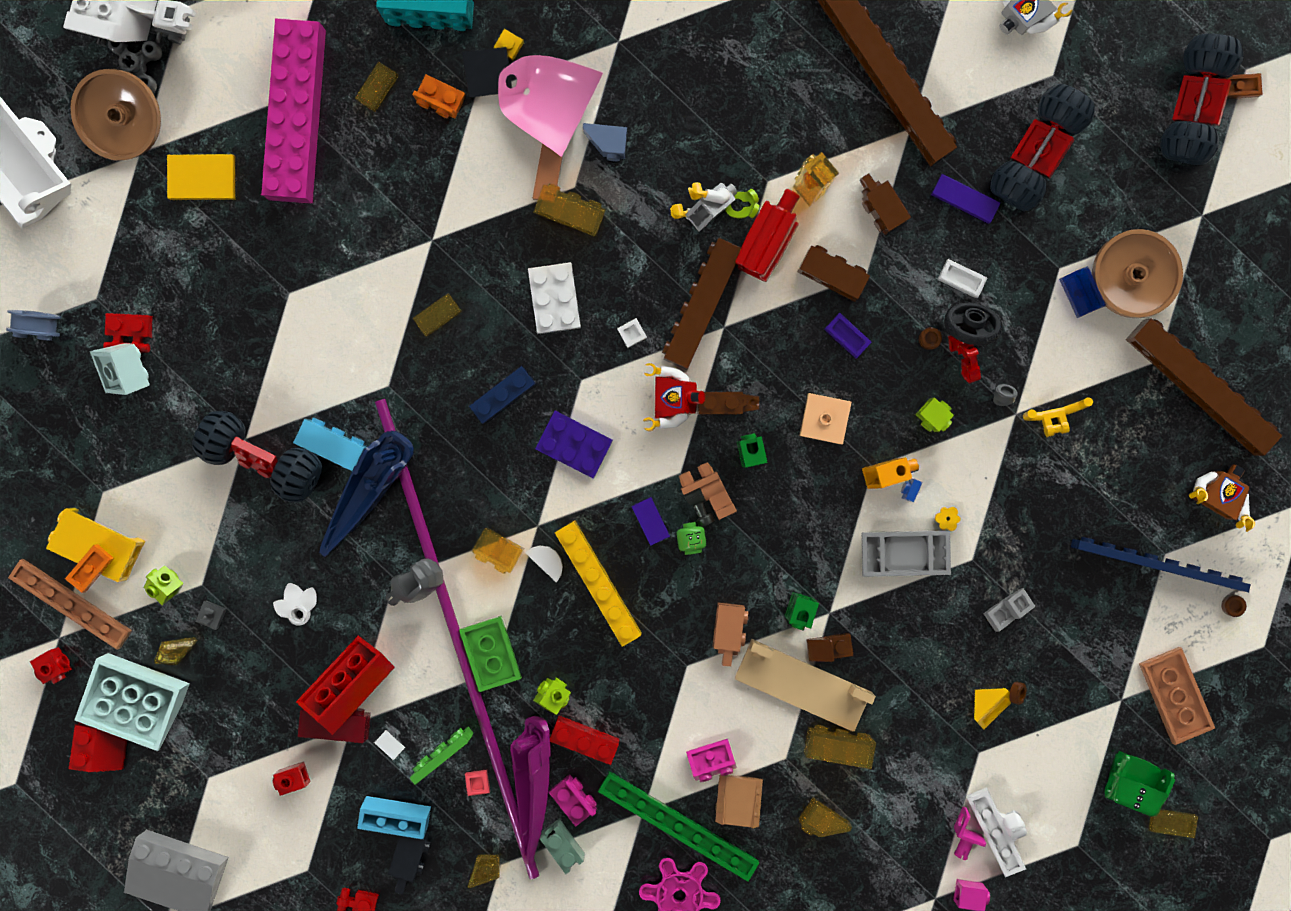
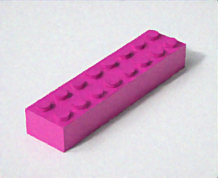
M275 18L261 194L268 200L313 204L326 30L317 21Z

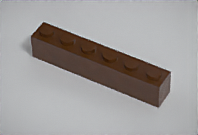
M718 238L716 243H711L707 252L710 255L707 263L703 261L698 271V274L701 275L699 282H693L689 291L692 297L689 303L684 302L680 311L683 317L680 323L676 321L671 333L674 334L671 343L666 342L662 353L665 354L663 360L688 370L734 269L741 247L721 238Z

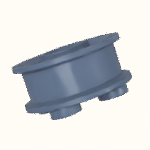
M7 310V313L11 314L10 327H7L6 331L13 332V337L27 338L29 334L37 335V339L52 340V336H60V333L56 332L57 319H61L60 315L36 311Z

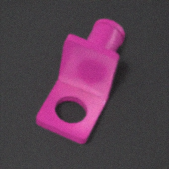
M964 806L954 825L957 837L961 838L954 854L960 859L967 860L973 844L985 847L986 842L982 834L966 829L970 814L967 807Z

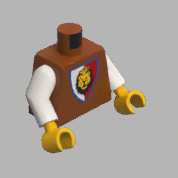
M1233 464L1227 473L1214 471L1196 479L1194 490L1189 494V497L1196 500L1197 504L1204 505L1225 519H1238L1239 522L1236 523L1238 529L1245 526L1246 532L1255 527V521L1250 517L1249 486L1239 481L1245 472L1243 468Z

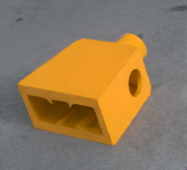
M905 457L864 467L862 471L867 488L878 489L912 479L911 473L919 471V465L916 459L907 460Z

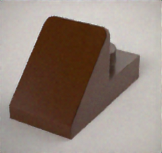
M850 633L806 639L809 661L833 662L835 658L853 656Z

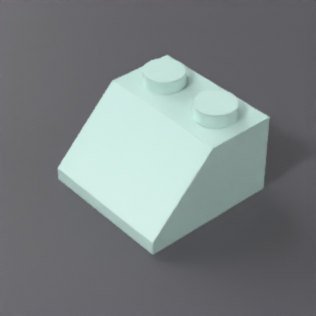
M124 343L90 351L105 393L127 395L150 385L148 382V372L141 363V353L135 344Z

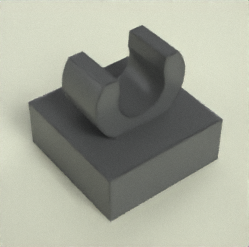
M204 601L196 622L217 630L220 627L226 608L209 601Z

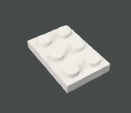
M572 263L528 268L537 334L581 328Z

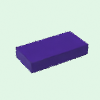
M841 313L824 329L854 358H858L871 344V341Z
M651 497L631 506L650 546L670 537Z

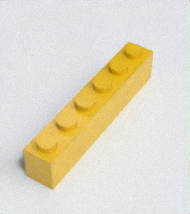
M574 520L555 532L557 538L621 646L623 647L640 637L641 631L577 522Z

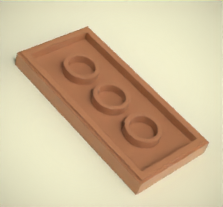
M1181 647L1139 663L1172 744H1180L1215 729Z

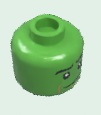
M696 522L684 523L683 528L677 530L679 550L684 551L685 555L701 553L702 549L706 547L704 528L696 526Z

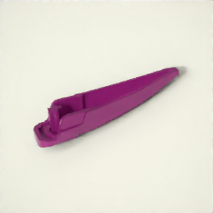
M532 716L525 720L524 732L512 742L510 747L518 805L522 855L524 862L528 865L533 862L540 839L549 786V757L551 756L549 727L546 720L539 716Z

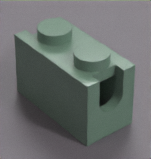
M560 818L541 832L540 840L565 874L570 872L571 867L575 863L580 865L584 862V851Z

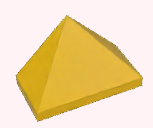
M1006 688L975 690L974 719L983 729L1011 704L1009 700L1010 692Z

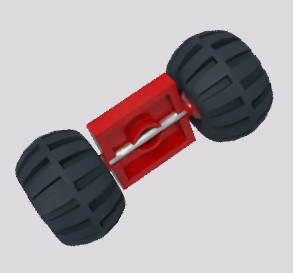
M1205 33L1195 36L1187 45L1184 51L1183 62L1186 71L1194 76L1184 75L1172 118L1173 121L1177 122L1170 124L1161 137L1160 148L1163 157L1166 159L1192 165H1204L1210 162L1217 153L1219 135L1218 131L1210 125L1220 126L1232 82L1227 78L1234 75L1243 61V48L1238 39L1223 34Z
M1056 84L1049 88L1042 95L1038 104V116L1045 123L1034 119L1010 157L1013 161L1002 164L994 172L991 179V192L1019 210L1029 211L1036 207L1042 201L1046 192V181L1041 175L1049 179L1052 177L1075 140L1070 135H1078L1090 125L1095 112L1094 102L1081 91L1065 84Z
M213 411L205 416L198 425L193 437L192 447L200 459L208 464L224 465L236 456L237 462L247 469L252 467L258 470L257 472L265 478L271 477V489L284 501H304L312 493L320 478L322 464L311 451L302 448H292L287 450L277 461L275 455L244 441L245 426L238 417L230 412Z

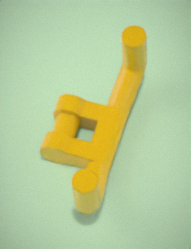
M1085 398L1065 407L1036 412L1031 409L1023 414V419L1026 421L1042 420L1046 437L1054 436L1055 433H1068L1070 428L1066 415L1091 406L1093 400ZM1057 418L1058 424L1052 425L1051 419Z

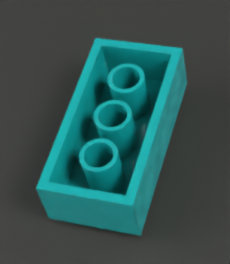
M377 0L376 7L385 23L391 26L409 24V26L414 28H421L424 25L431 26L434 29L452 27L457 31L472 29L473 0Z

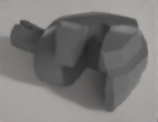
M428 558L414 563L410 566L409 572L396 575L391 579L392 591L386 595V600L391 597L393 598L387 603L395 606L399 601L414 603L426 598L443 584L442 569L435 561Z

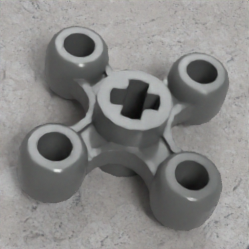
M109 40V49L119 55V66L116 69L137 76L154 93L157 89V83L151 76L146 74V64L150 61H157L162 57L161 47L153 41H147L143 44L140 52L132 53L129 51L128 42H112Z

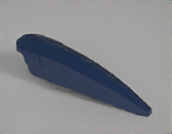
M387 431L376 441L371 442L370 446L363 451L357 465L352 470L322 541L319 553L324 557L328 556L355 530L381 500L392 483L401 475L413 456L414 450L412 443L405 436L397 431Z

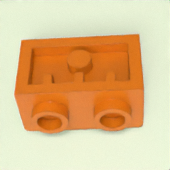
M425 74L418 91L414 90L412 94L419 106L425 109L431 107L436 110L438 115L444 118L450 116L454 119L466 97L464 92Z

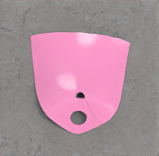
M533 55L522 57L503 69L499 75V106L503 114L511 122L562 157L603 72L550 56ZM510 74H514L517 77V84L514 88H508L506 85V78ZM526 88H529L530 93L528 95H524L523 93Z

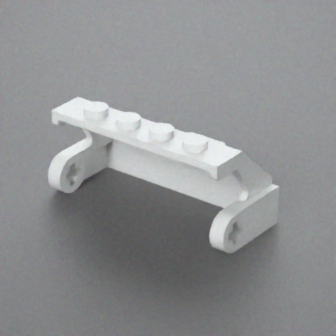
M0 97V202L18 225L24 228L43 219L63 198L69 196L71 184L54 164L56 155V138L42 121L26 117L19 120Z

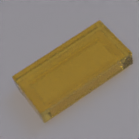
M447 293L416 315L413 320L427 337L462 311L450 294Z
M1160 810L1157 816L1150 818L1149 830L1151 832L1195 838L1198 816L1195 814Z

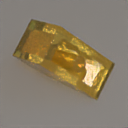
M815 798L811 799L799 817L800 824L802 825L801 829L811 836L814 833L818 837L849 832L852 829L848 820Z

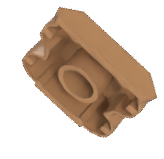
M720 774L715 822L721 825L759 827L763 779L734 775L721 776Z

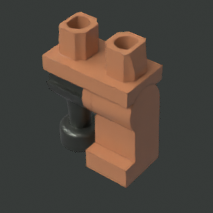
M708 462L697 467L702 478L696 481L693 480L690 471L679 475L682 485L680 489L686 501L693 506L699 517L696 520L698 526L704 527L715 521L711 513L707 514L703 503L708 500L719 520L737 512L718 473L713 471Z

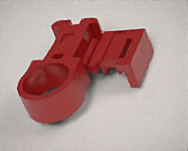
M948 336L950 352L958 351V355L962 354L964 359H961V374L964 380L968 383L980 380L981 373L977 361V355L979 354L977 348H974V345L960 342L953 336Z

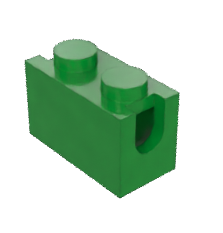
M755 433L741 436L742 441H738L737 446L742 467L746 468L768 463L762 436L756 437Z
M792 592L785 614L789 624L792 625L791 627L803 631L805 627L811 629L819 603L814 598Z

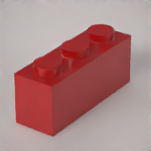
M560 715L550 737V742L609 765L612 764L619 746V738Z

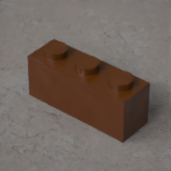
M811 245L797 272L854 302L858 300L870 275L866 274V270L858 265L853 267L847 264V260L841 256L835 255L833 257L829 255L828 251L819 245L815 247Z

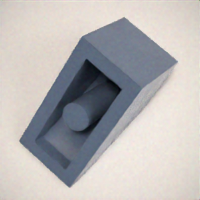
M583 123L584 134L603 157H607V160L610 161L625 159L627 127Z

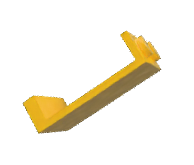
M77 508L64 509L57 518L58 524L55 530L48 537L49 543L46 549L79 563L90 548L98 544L114 558L101 575L116 582L126 581L145 541L138 537L128 538L78 514L79 509Z

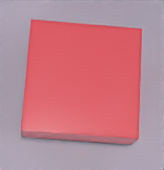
M487 770L465 773L468 796L490 793Z

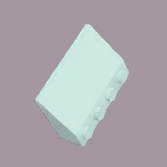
M107 653L96 658L75 721L159 751L183 704L190 683Z

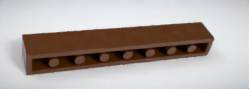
M1152 318L1143 320L1125 340L1254 456H1265L1282 437L1277 431L1278 428L1273 423L1265 421L1261 417L1260 411L1244 402L1245 398L1241 394L1233 392L1224 379L1216 377L1212 373V368L1195 358L1196 354L1192 350L1184 348L1175 335L1165 331L1160 321Z

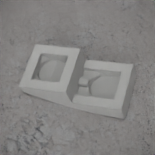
M1021 588L983 614L995 632H998L1015 619L1023 617L1035 605L1024 588Z

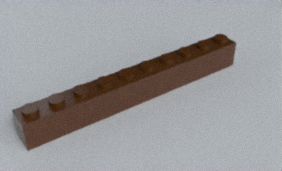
M817 0L930 167L951 154L957 148L954 136L946 131L942 118L939 115H935L931 109L932 105L929 99L922 96L916 80L910 78L905 64L895 56L893 46L889 42L886 43L882 37L880 27L877 24L874 25L870 19L868 9L865 6H861L858 0Z

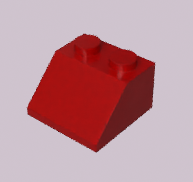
M83 723L76 724L69 769L86 772L124 769L128 740Z

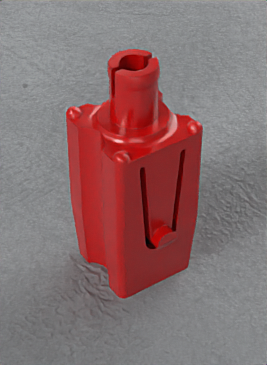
M785 189L777 206L771 205L769 201L764 202L736 258L735 263L738 265L739 270L763 282H767L799 225L798 222H795L797 219L796 214L792 213L800 198L796 192Z

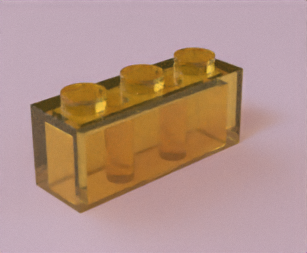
M548 183V186L543 185L533 213L591 236L597 234L606 210L601 207L602 204L593 200H589V202L584 201L579 194L569 192L568 194L561 192V188L554 184Z
M815 725L814 728L808 727L804 748L806 758L872 769L876 742L870 738V735L865 733L851 735L849 731L843 729H836V732L828 731L827 727Z

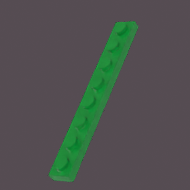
M611 771L608 772L598 789V792L746 881L750 880L759 865V860Z

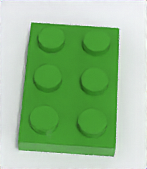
M502 615L459 629L479 692L522 678Z
M469 726L464 730L459 728L450 736L451 738L447 740V744L443 741L434 748L430 757L425 755L416 763L417 765L412 769L414 772L410 776L411 781L415 785L468 743L473 735V731Z

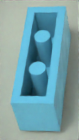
M313 417L312 420L304 419L293 443L352 471L354 466L357 465L361 454L367 448L363 445L364 441L354 436L351 439L345 437L344 431L332 427L331 430L324 426L325 422Z
M366 796L360 808L357 829L424 839L428 828L431 807Z

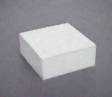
M637 318L617 328L627 348L647 338Z

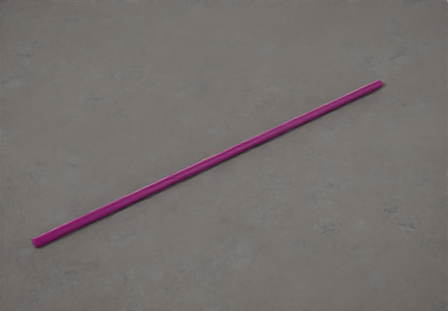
M386 399L376 401L375 404L384 432L396 431ZM406 465L399 478L424 556L439 565ZM443 578V584L436 589V593L522 855L518 807L481 693L478 690L460 635L457 618ZM533 859L530 865L524 862L529 879L539 877L535 859Z

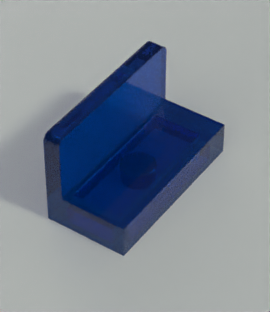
M1088 266L1059 279L1077 318L1106 306Z

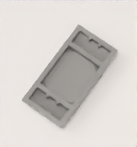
M882 531L861 533L863 577L951 575L950 531Z

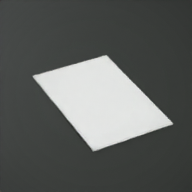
M387 730L374 742L392 760L405 748Z

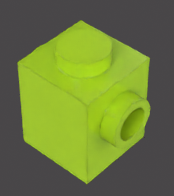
M935 397L930 398L915 414L923 421L921 425L929 432L932 430L934 432L945 431L951 425L952 421L950 419L954 416L950 412L951 407L944 401L939 402Z

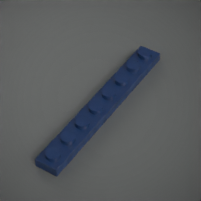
M1082 536L1081 540H1072L1071 548L1249 593L1251 584L1242 582V577L1230 574L1228 578L1221 577L1222 572L1208 569L1207 573L1200 571L1201 567L1187 564L1186 567L1179 566L1180 561L1168 558L1165 559V562L1158 560L1156 555L1145 553L1144 557L1136 555L1137 550L1124 547L1123 551L1115 549L1116 545L1102 542V546L1094 544V539Z

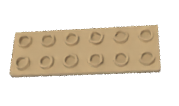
M751 639L735 675L737 681L850 731H855L866 704H873L876 697L867 689L754 639Z

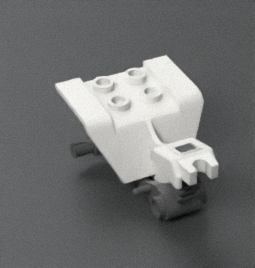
M73 0L70 12L67 11L63 28L98 37L96 44L104 47L107 46V40L112 42L147 41L149 33L157 34L156 43H160L161 36L168 37V40L173 43L181 44L185 40L187 30H192L188 16L195 17L196 12L181 2L171 0H159L158 3L157 0Z

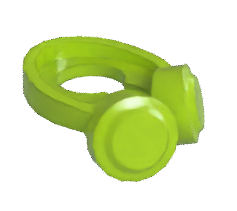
M753 189L747 192H737L734 196L735 199L749 202L751 204L750 207H743L741 211H734L730 205L725 210L733 218L742 219L748 216L754 218L759 211V205L757 204L759 202L758 195Z

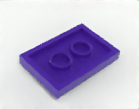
M554 411L535 449L594 479L613 440Z

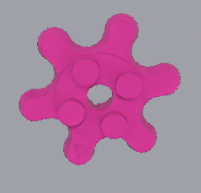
M663 858L659 863V869L663 875L662 881L656 885L643 884L639 889L640 897L646 901H654L658 905V911H699L702 908L716 909L720 905L718 894L706 892L701 887V882L708 873V868L703 862L695 863L688 872H680L671 858ZM681 889L685 892L686 896L683 900H676L673 895Z

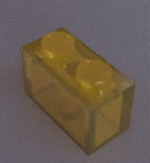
M485 528L472 552L476 554L475 558L483 563L489 561L495 565L494 569L506 574V572L511 573L525 548L491 529Z

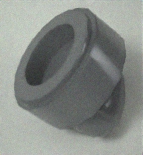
M1007 384L998 385L994 392L993 402L999 406H1008L1015 402L1018 395L1017 390Z

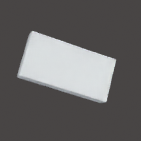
M948 259L937 280L974 298H978L987 277Z

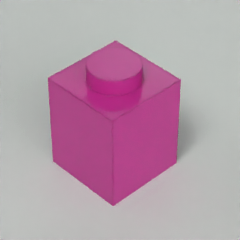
M957 879L953 900L958 908L985 911L986 905L990 902V893L981 882Z

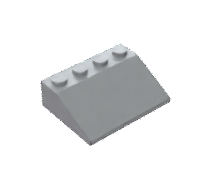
M146 829L136 837L131 850L124 893L177 911H211L229 857Z

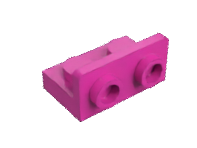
M728 739L686 751L695 781L706 782L711 780L714 775L721 774V776L733 773V769L737 768Z
M569 774L551 788L549 794L572 823L577 826L590 815L596 814L597 808L595 806L597 803L591 795H586L583 792L581 782L576 777L573 779Z

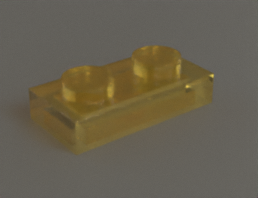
M378 61L355 99L376 112L398 78V74Z

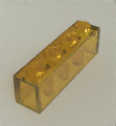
M822 152L817 156L814 154L809 156L803 162L804 165L801 166V170L797 173L798 175L794 178L796 182L793 188L809 207L828 191L839 175L837 169Z

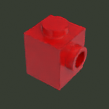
M304 761L279 769L273 774L274 778L272 780L275 790H278L280 796L305 788L311 782Z

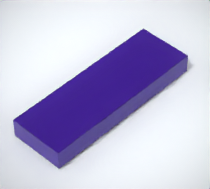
M944 174L940 175L931 193L932 196L988 224L991 223L1000 205V202Z

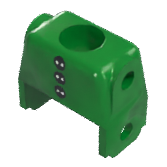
M1119 751L1116 753L1110 768L1108 782L1105 787V797L1117 804L1155 817L1160 812L1162 805L1171 792L1175 782V774L1165 768L1161 770L1146 760Z

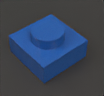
M910 479L909 482L905 481L901 489V493H903L902 499L914 502L923 482L916 479Z

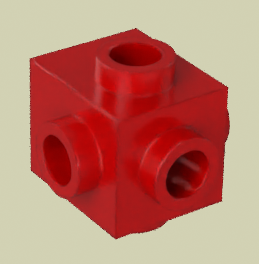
M59 647L48 650L29 661L34 669L36 678L42 684L51 681L55 684L65 679V673L72 670L68 657L62 653Z

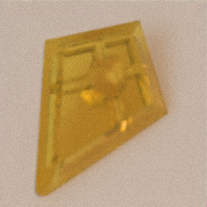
M193 637L162 642L154 662L177 666L197 643V639Z
M500 855L477 856L468 888L500 878Z

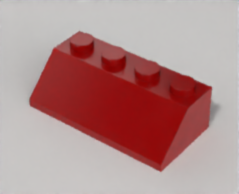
M357 636L303 693L296 703L333 735L395 667L380 651L360 636Z

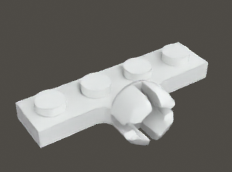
M987 787L967 795L972 810L1005 877L1026 870L1014 844L1016 839L1027 834L1020 814L1015 810L1005 814L1000 813Z

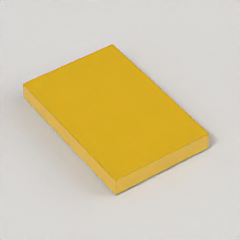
M233 154L167 155V198L169 200H235V156Z

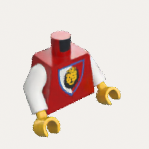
M652 363L645 364L652 366L654 369L652 374L644 373L646 376L659 374V377H655V418L658 420L654 421L650 417L645 418L643 422L652 421L653 425L651 428L644 429L651 432L655 427L660 429L678 427L688 419L689 415L696 413V404H703L705 402V393L697 391L696 382L689 381V377L677 368L665 366L657 368Z

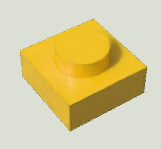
M504 29L493 48L507 47L508 59L513 61L524 41Z

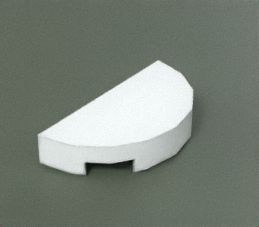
M541 545L526 551L525 553L557 583L562 575L563 568L559 554L554 549Z

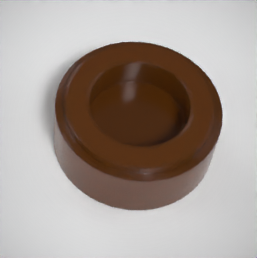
M933 327L924 329L919 335L920 345L927 350L937 348L942 342L941 332Z
M1233 594L1227 595L1221 603L1223 612L1232 617L1243 615L1247 608L1246 601L1241 596Z
M1013 683L1009 694L1011 703L1020 705L1024 702L1027 692L1024 683Z

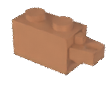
M717 603L713 648L718 649V653L723 654L722 666L731 667L733 655L738 656L741 646H745L746 633H742L743 624L747 625L748 611H745L744 605Z

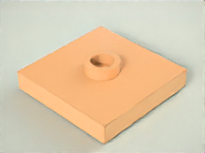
M808 393L799 436L843 445L852 402Z

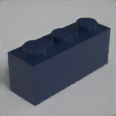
M521 366L469 407L482 424H487L537 386V384L526 369Z

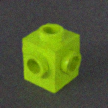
M164 565L159 570L153 569L146 576L147 581L143 588L151 598H155L161 605H164L179 593L184 583L173 570H169Z
M547 678L546 681L539 685L538 693L533 701L547 711L557 715L560 709L567 705L571 692L566 689L567 684L558 678L555 680Z

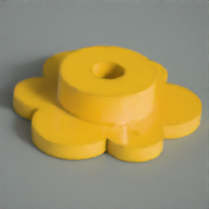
M942 507L940 513L935 515V521L940 523L939 527L943 530L947 528L949 531H954L957 528V523L961 520L955 507Z

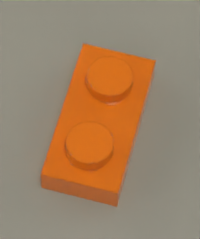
M95 544L65 579L81 593H84L114 558L98 544Z

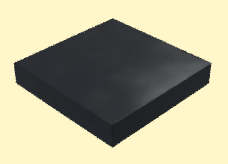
M507 47L462 52L469 97L498 94L499 75L503 69L509 66ZM511 74L506 78L508 88H512Z

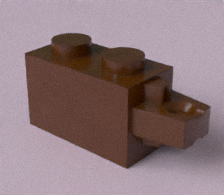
M869 173L859 180L864 188L861 191L864 196L862 198V205L868 214L871 213L874 217V225L879 232H883L886 235L911 218L888 180L882 184L879 181L875 182Z
M704 392L705 402L698 404V415H741L743 412L759 410V396L746 395L743 392Z

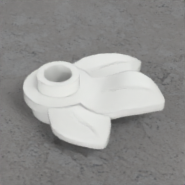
M288 583L284 591V600L273 602L274 609L279 616L289 618L292 624L303 625L309 621L310 610L316 605V591L311 587L303 592L299 586ZM298 610L303 612L302 618L297 616Z

